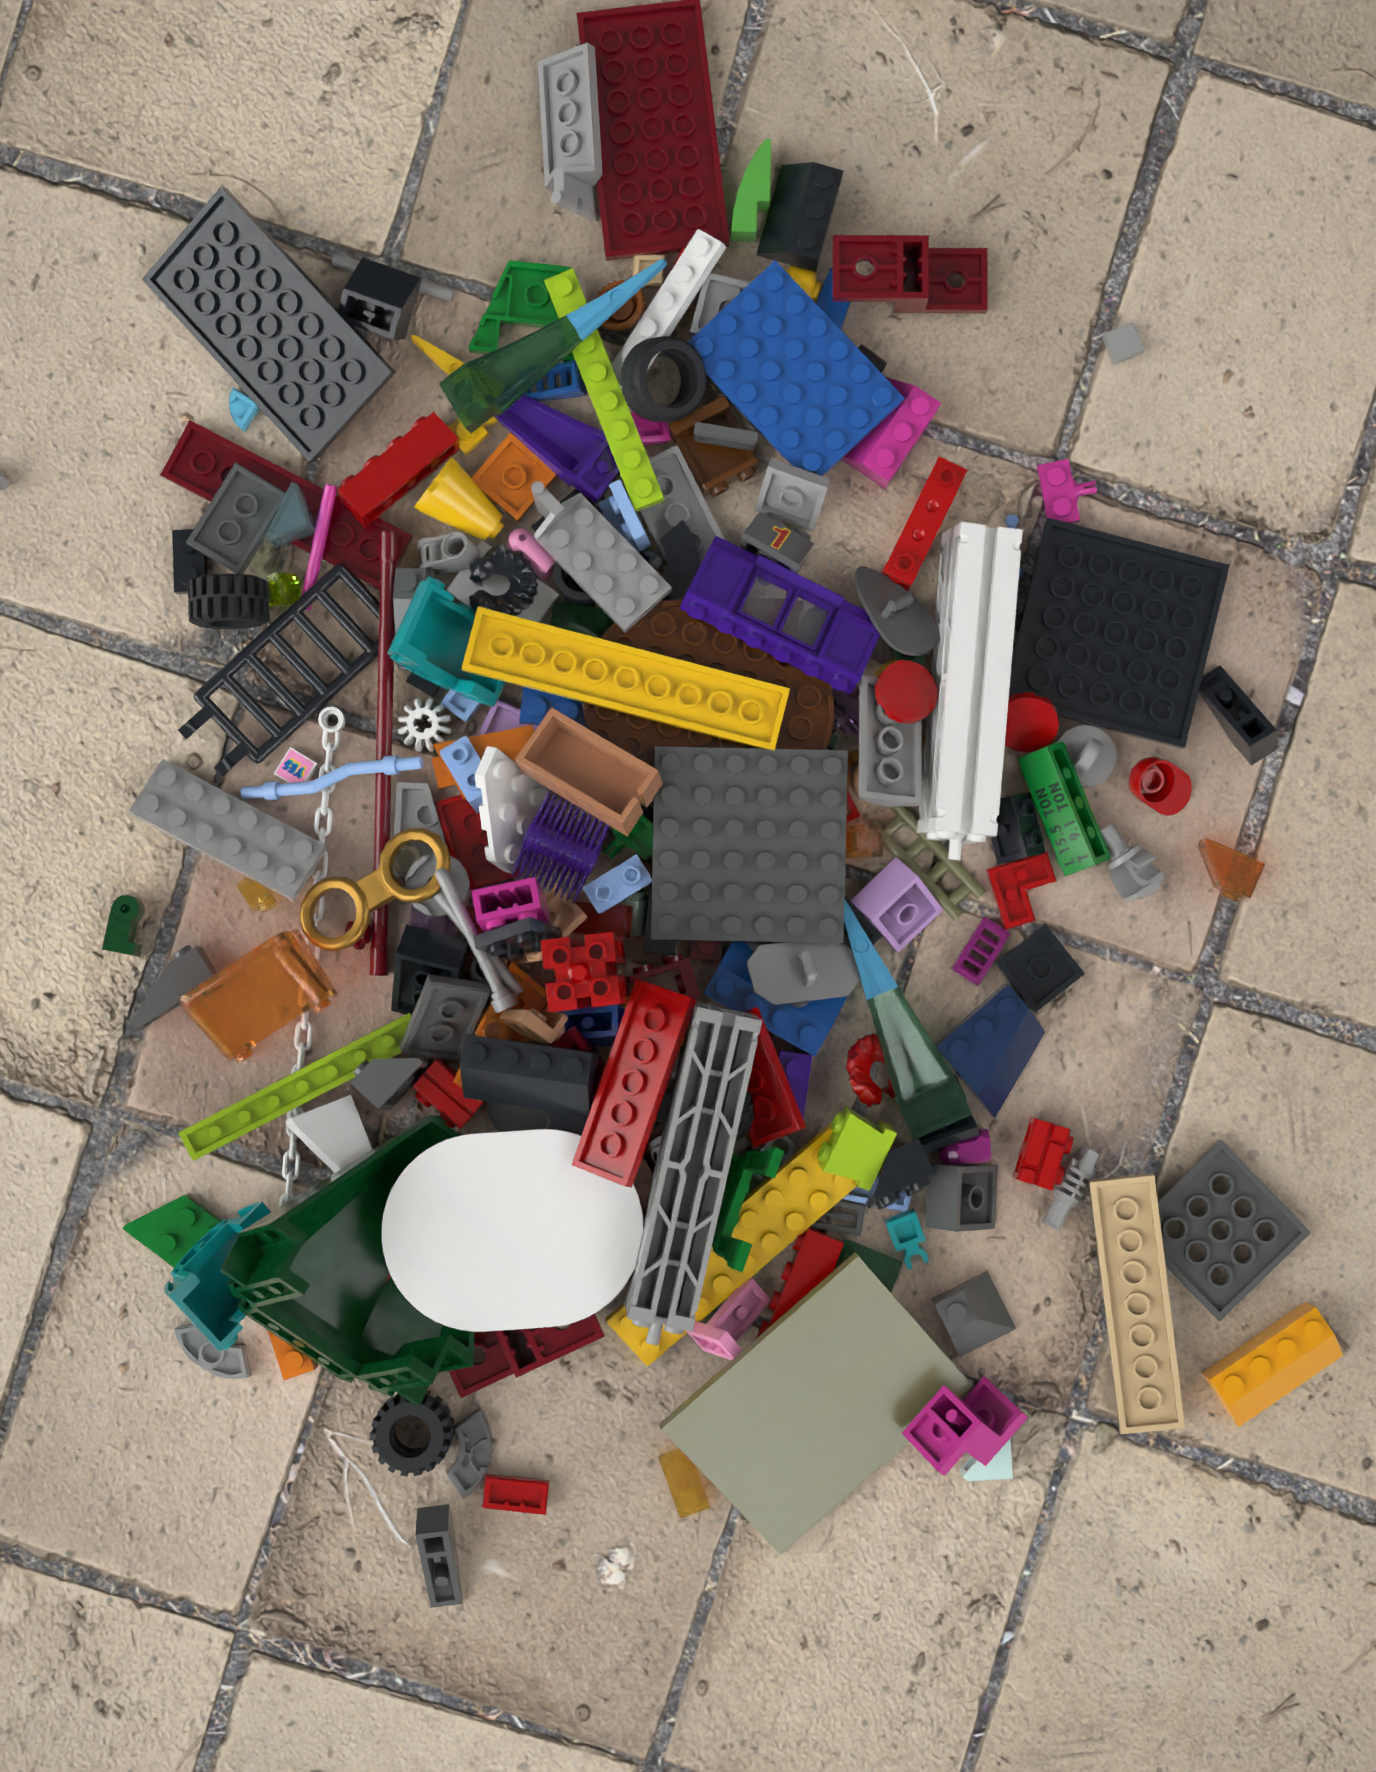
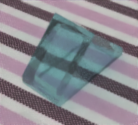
M291 482L264 537L274 547L315 533L316 526L304 492L294 482Z

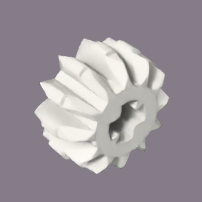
M429 698L426 701L425 708H423L421 700L415 699L416 709L413 711L410 706L405 705L404 710L410 715L408 717L398 716L399 722L407 724V726L399 728L398 733L400 735L409 734L404 740L407 746L412 745L416 741L415 750L421 752L424 743H426L427 749L432 752L434 751V740L438 743L445 742L439 736L440 733L451 734L450 728L442 726L449 723L451 717L449 715L440 716L445 710L442 704L433 709L434 701ZM425 718H429L427 721L432 724L431 728H425L424 733H420L422 730L417 726L418 722H424Z

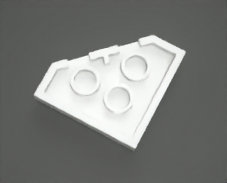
M487 746L475 773L476 787L481 788L483 803L479 805L482 830L487 831L489 844L484 847L486 860L499 869L512 873L525 834L533 818L536 817L537 810L539 811L540 806H542V800L546 799L545 796L549 789L523 774L517 763L499 749Z

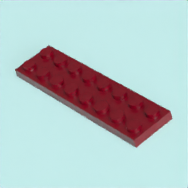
M189 420L160 476L211 502L235 462L291 496L269 533L310 554L324 489ZM336 496L322 561L332 566L344 563L359 580L380 590V532L392 531L399 533L396 568L401 562L413 536L380 518H377L364 528L340 502L339 497Z

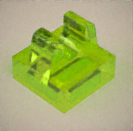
M276 572L267 576L271 595L269 607L289 608L301 597L297 574Z

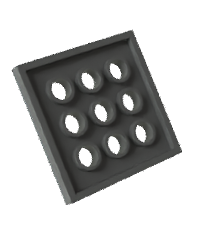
M1220 1139L1157 1199L1165 1265L1218 1321H1221L1311 1233ZM1217 1176H1224L1228 1181V1187L1225 1192L1217 1194L1212 1189V1182ZM1195 1198H1201L1205 1203L1204 1212L1198 1216L1192 1215L1189 1210V1204ZM1240 1199H1246L1250 1204L1248 1214L1243 1217L1237 1216L1234 1211L1235 1203ZM1172 1220H1179L1182 1224L1181 1234L1175 1238L1169 1237L1166 1232L1167 1224ZM1223 1221L1227 1225V1233L1223 1238L1216 1239L1211 1233V1228L1214 1223ZM1263 1222H1268L1272 1227V1234L1268 1239L1261 1240L1256 1233L1257 1227ZM1195 1243L1202 1244L1205 1250L1204 1256L1198 1261L1191 1260L1188 1254L1189 1248ZM1245 1244L1249 1248V1257L1243 1262H1238L1234 1258V1249L1238 1245ZM1222 1266L1227 1272V1277L1224 1282L1215 1284L1211 1280V1272L1214 1268Z

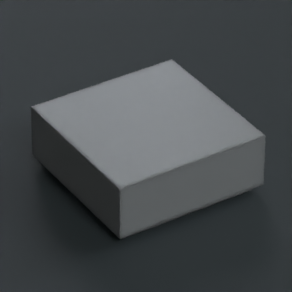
M1133 322L1106 332L1102 336L1113 365L1141 355L1145 351Z

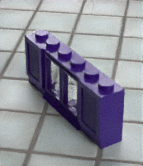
M716 535L679 608L687 612L692 618L701 619L715 626L720 632L731 634L743 640L748 646L759 648L772 655L778 661L786 662L802 670L806 675L816 677L830 684L834 689L851 694L861 679L880 636L867 612L845 601V597L761 555L756 556Z

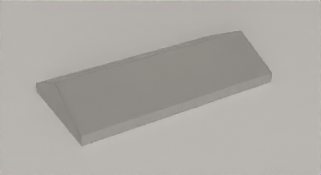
M862 675L859 680V799L882 807L920 806L922 804L921 720L913 724H904L890 719L884 713L885 710L881 704L878 705L875 698V684L878 677Z

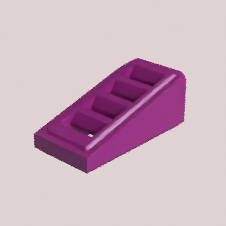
M984 916L953 962L950 970L974 986H979L1011 933ZM985 928L1000 937L997 943L982 933ZM978 938L993 948L990 953L975 944ZM972 949L986 958L983 963L969 954ZM967 960L978 967L979 970L977 973H974L962 964Z

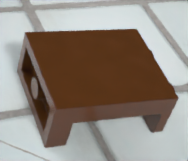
M725 395L695 410L689 416L669 424V433L675 444L678 445L704 497L710 494L713 497L719 496L729 489L728 485L739 479L740 482H745L757 474L756 470L760 467V461L757 456H754L752 451L695 442L694 440L695 422L740 429L730 412V404Z

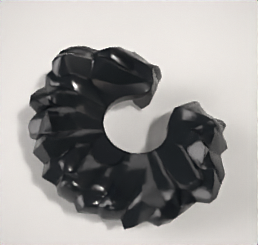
M500 544L489 549L483 557H478L470 564L471 575L469 578L478 586H482V581L493 575H502L510 583L508 591L503 595H491L484 590H478L469 596L470 606L475 613L478 607L518 616L522 611L530 608V605L534 602V596L538 594L536 589L538 587L536 581L538 577L529 565L531 562L523 556V552L506 549L504 545Z

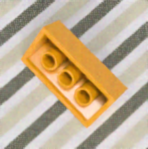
M1304 1302L1201 1374L1235 1424L1240 1427L1342 1357L1343 1353L1335 1334L1318 1309Z

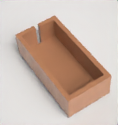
M552 707L515 759L523 774L626 836L629 835L643 814L641 804L648 807L663 785L657 769Z

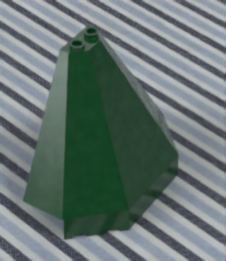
M432 1114L425 1116L239 1232L220 1271L223 1275L229 1277L227 1285L232 1296L240 1298L237 1305L240 1312L339 1379L350 1383L353 1382L354 1378L363 1380L369 1384V1389L392 1397L396 1391L409 1400L410 1403L420 1406L429 1385L433 1384L437 1373L473 1367L474 1332L451 1328L430 1319L417 1310L403 1296L392 1277L386 1283L390 1272L386 1265L382 1247L383 1213L389 1194L398 1177L425 1150L449 1138L463 1134L456 1133L439 1116Z

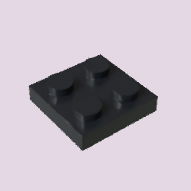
M530 917L473 936L476 949L488 952L491 956L504 957L507 961L522 959L525 957L524 953L530 951L541 952L540 940L563 938L561 928Z
M1046 924L1040 926L995 962V965L1033 1013L1039 1011L1085 974Z

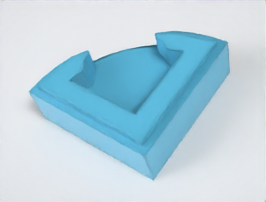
M233 387L229 396L230 413L236 425L246 432L260 408L250 397Z

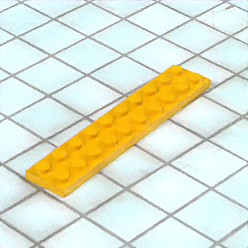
M482 607L477 608L461 668L462 671L748 746L775 750L790 688Z
M832 1122L778 1169L775 1179L767 1177L745 1196L739 1212V1221L734 1227L731 1236L752 1244L744 1270L740 1272L730 1268L727 1265L728 1262L718 1256L713 1251V1247H711L698 1310L695 1313V1321L700 1322L737 1288L792 1243L798 1234L801 1235L857 1187L854 1179L823 1172L818 1164V1151L824 1141L828 1142L833 1132L831 1130ZM625 1301L605 1317L606 1323L647 1367L687 1333L685 1330L683 1334L667 1332L664 1330L665 1324H663L659 1345L646 1343L649 1328L634 1325L632 1319L627 1318Z

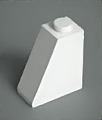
M351 1095L285 1120L287 1127L334 1173L372 1150Z

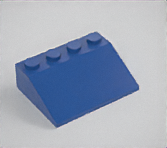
M733 941L703 994L732 1010L745 1012L758 1007L768 1031L815 1057L848 996L809 1001L806 1006L801 1008L794 1007L790 1003L774 1005L756 994L753 990L746 962L754 951L747 946L745 941Z

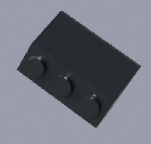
M815 162L782 165L756 256L816 272L844 170Z

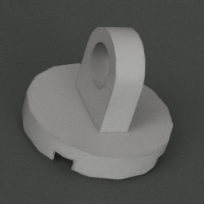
M1091 725L1075 726L1064 732L1056 741V743L1064 741L1083 788L1094 787L1104 782L1113 772L1117 761L1116 747L1111 737L1102 729Z

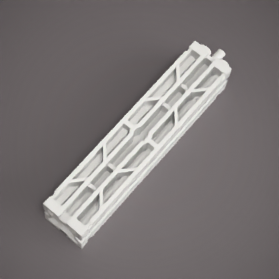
M960 522L953 529H948L942 533L941 546L943 551L940 553L935 621L938 624L940 636L937 645L932 649L930 670L937 685L938 699L935 708L926 717V741L922 764V804L919 806L918 811L920 819L918 820L917 833L927 834V840L945 841L949 839L948 860H961L962 843H986V837L997 836L998 823L996 819L999 815L1021 556L1019 545L1022 543L1023 532L1020 529L1005 527L989 528L982 524Z

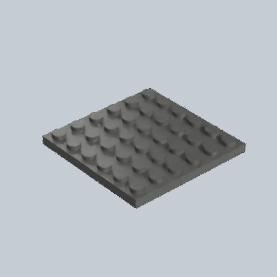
M655 746L654 768L659 771L663 785L654 796L651 939L843 943L848 750H770L757 748Z

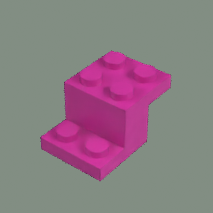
M984 1376L964 1400L943 1385L902 1434L940 1474L945 1476L965 1452L984 1466H987L1028 1417Z

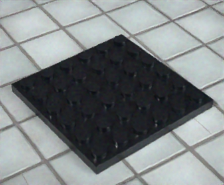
M1047 518L1044 523L1013 647L1009 697L1017 693L1032 692L1042 698L1043 696L1048 698L1056 707L1058 717L1181 749L1185 748L1230 565Z

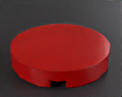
M900 660L889 664L878 675L875 684V698L878 705L881 704L885 710L884 713L890 719L899 723L913 724L926 718L935 708L938 699L937 685L932 674L924 666L913 661Z
M1022 692L1010 696L1008 700L1005 746L1014 751L1025 753L1034 752L1048 746L1056 737L1059 727L1058 713L1053 703L1044 696L1042 698L1032 692Z

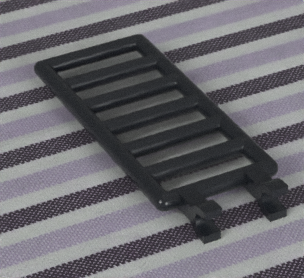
M338 563L194 693V700L202 709L179 728L178 731L188 739L210 718L215 721L237 745L213 767L222 777L246 755L256 764L263 762L378 657L379 639L373 642L327 592L341 578L379 620L380 602L344 563ZM316 600L326 608L364 650L352 663L339 652L303 613ZM295 621L341 671L328 685L280 634L291 622ZM269 642L275 646L318 693L305 706L256 655ZM246 663L295 714L282 727L233 677ZM222 685L236 697L271 735L259 748L209 698Z

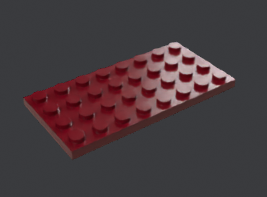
M680 0L576 13L580 45L589 43L595 47L603 173L597 182L606 261L628 259L636 255L679 253L682 248L685 249L698 229L721 241L726 247H729L730 241L700 0Z

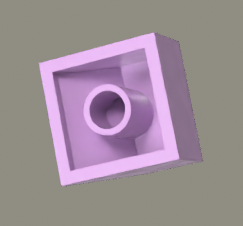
M897 857L850 900L857 910L883 935L882 937L898 953L944 910L918 875Z

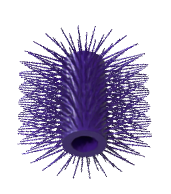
M548 792L545 796L546 799L542 800L543 804L541 803L542 806H540L539 811L537 810L536 817L533 818L525 834L521 851L515 860V867L512 870L517 872V867L521 865L522 867H520L518 875L522 876L520 873H523L526 869L525 866H527L528 869L525 877L529 878L530 870L534 872L532 877H537L536 874H538L540 869L541 873H539L540 875L537 879L538 883H541L547 871L548 873L543 883L544 886L542 887H546L547 882L549 883L548 880L553 875L549 885L550 890L548 891L553 889V884L557 882L556 879L561 874L555 893H558L563 881H565L564 878H566L568 870H570V874H568L569 876L564 883L562 896L560 897H563L565 894L564 892H566L575 871H577L567 899H570L581 875V882L573 900V903H575L583 885H585L587 877L590 876L602 850L601 846L604 843L610 826L606 825L596 845L595 842L600 835L599 833L604 822L600 821L592 839L591 835L594 831L593 829H595L594 827H596L598 818L595 817L588 832L587 827L591 822L592 815L589 814L585 824H583L586 816V811L583 810L582 815L579 817L580 820H578L577 825H574L581 808L578 807L573 818H571L570 816H572V810H574L575 805L571 804V809L567 811L565 808H567L566 806H568L569 801L566 800L567 802L563 804L565 807H562L561 812H559L562 805L560 802H562L563 797L558 800V805H555L556 799L554 798H557V794H554L555 796H553L552 800L555 801L550 800L551 803L547 805L550 799L547 796L551 794Z

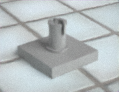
M771 458L754 511L762 512L765 515L771 512L779 516L784 522L813 532L831 479Z

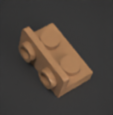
M519 1007L518 1009L508 1008L504 1010L499 1019L528 1041L551 1044L553 1041H557L564 1033L566 1028L564 1024L568 1017L564 1013L538 1012L533 1008L526 1010Z

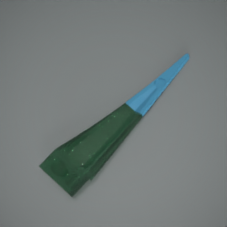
M664 259L655 262L627 281L566 316L510 344L461 365L441 381L439 385L465 429L473 433L494 415H502L665 268L667 262Z
M844 898V924L894 1096L910 1136L915 1140L970 1116L972 1112L959 1083Z

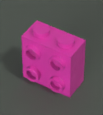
M536 877L471 891L476 921L484 932L528 917L551 925L546 895Z

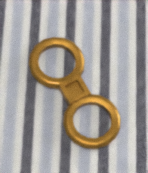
M409 828L398 832L386 843L380 855L379 868L357 882L347 877L331 876L318 881L312 886L301 903L299 916L302 931L311 944L325 951H340L352 947L363 937L370 923L371 912H374L395 898L410 903H420L433 898L442 889L435 873L425 886L415 890L405 889L395 879L393 863L398 851L404 845L414 841H423L429 844L435 852L437 859L436 871L439 868H445L450 875L451 857L447 845L440 836L426 828ZM335 889L344 890L355 901L357 909L356 919L351 929L344 935L336 938H327L316 928L314 921L315 907L319 899L327 892Z

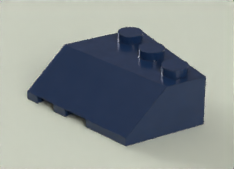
M1003 984L932 1047L995 1118L1044 1036L1045 1031L1028 1006L1009 984Z

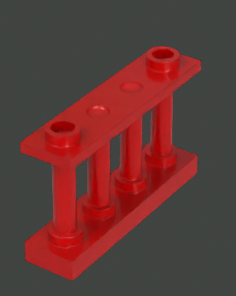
M940 456L882 571L883 575L889 577L907 592L910 586H912L968 471Z

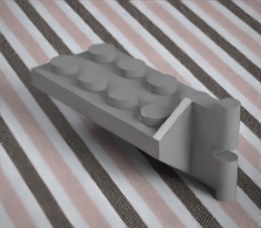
M585 43L538 61L545 188L553 192L551 201L554 204L573 211L591 221H595L599 216V211L595 208L594 186L603 173L595 47Z
M537 481L532 484L531 489L536 509L546 518L534 533V539L624 633L672 591V587L581 493L559 503L544 487L543 483Z

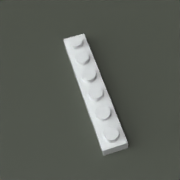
M700 229L696 231L612 363L619 385L621 383L620 373L621 367H623L622 364L627 354L635 345L649 338L671 335L726 249V246L721 241ZM657 353V354L652 358V360L650 361V363H649V365H648L647 371H648V369L650 368V366L652 365V363L654 362L655 358L657 357V355H658L659 353Z

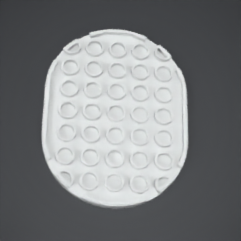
M532 1129L466 1134L449 1138L425 1150L416 1157L398 1177L389 1194L382 1220V1247L386 1265L397 1288L417 1310L430 1319L451 1328L485 1332L555 1327L571 1324L593 1315L610 1303L626 1285L635 1269L643 1233V1214L634 1183L632 1188L625 1187L572 1166L581 1135L564 1130Z

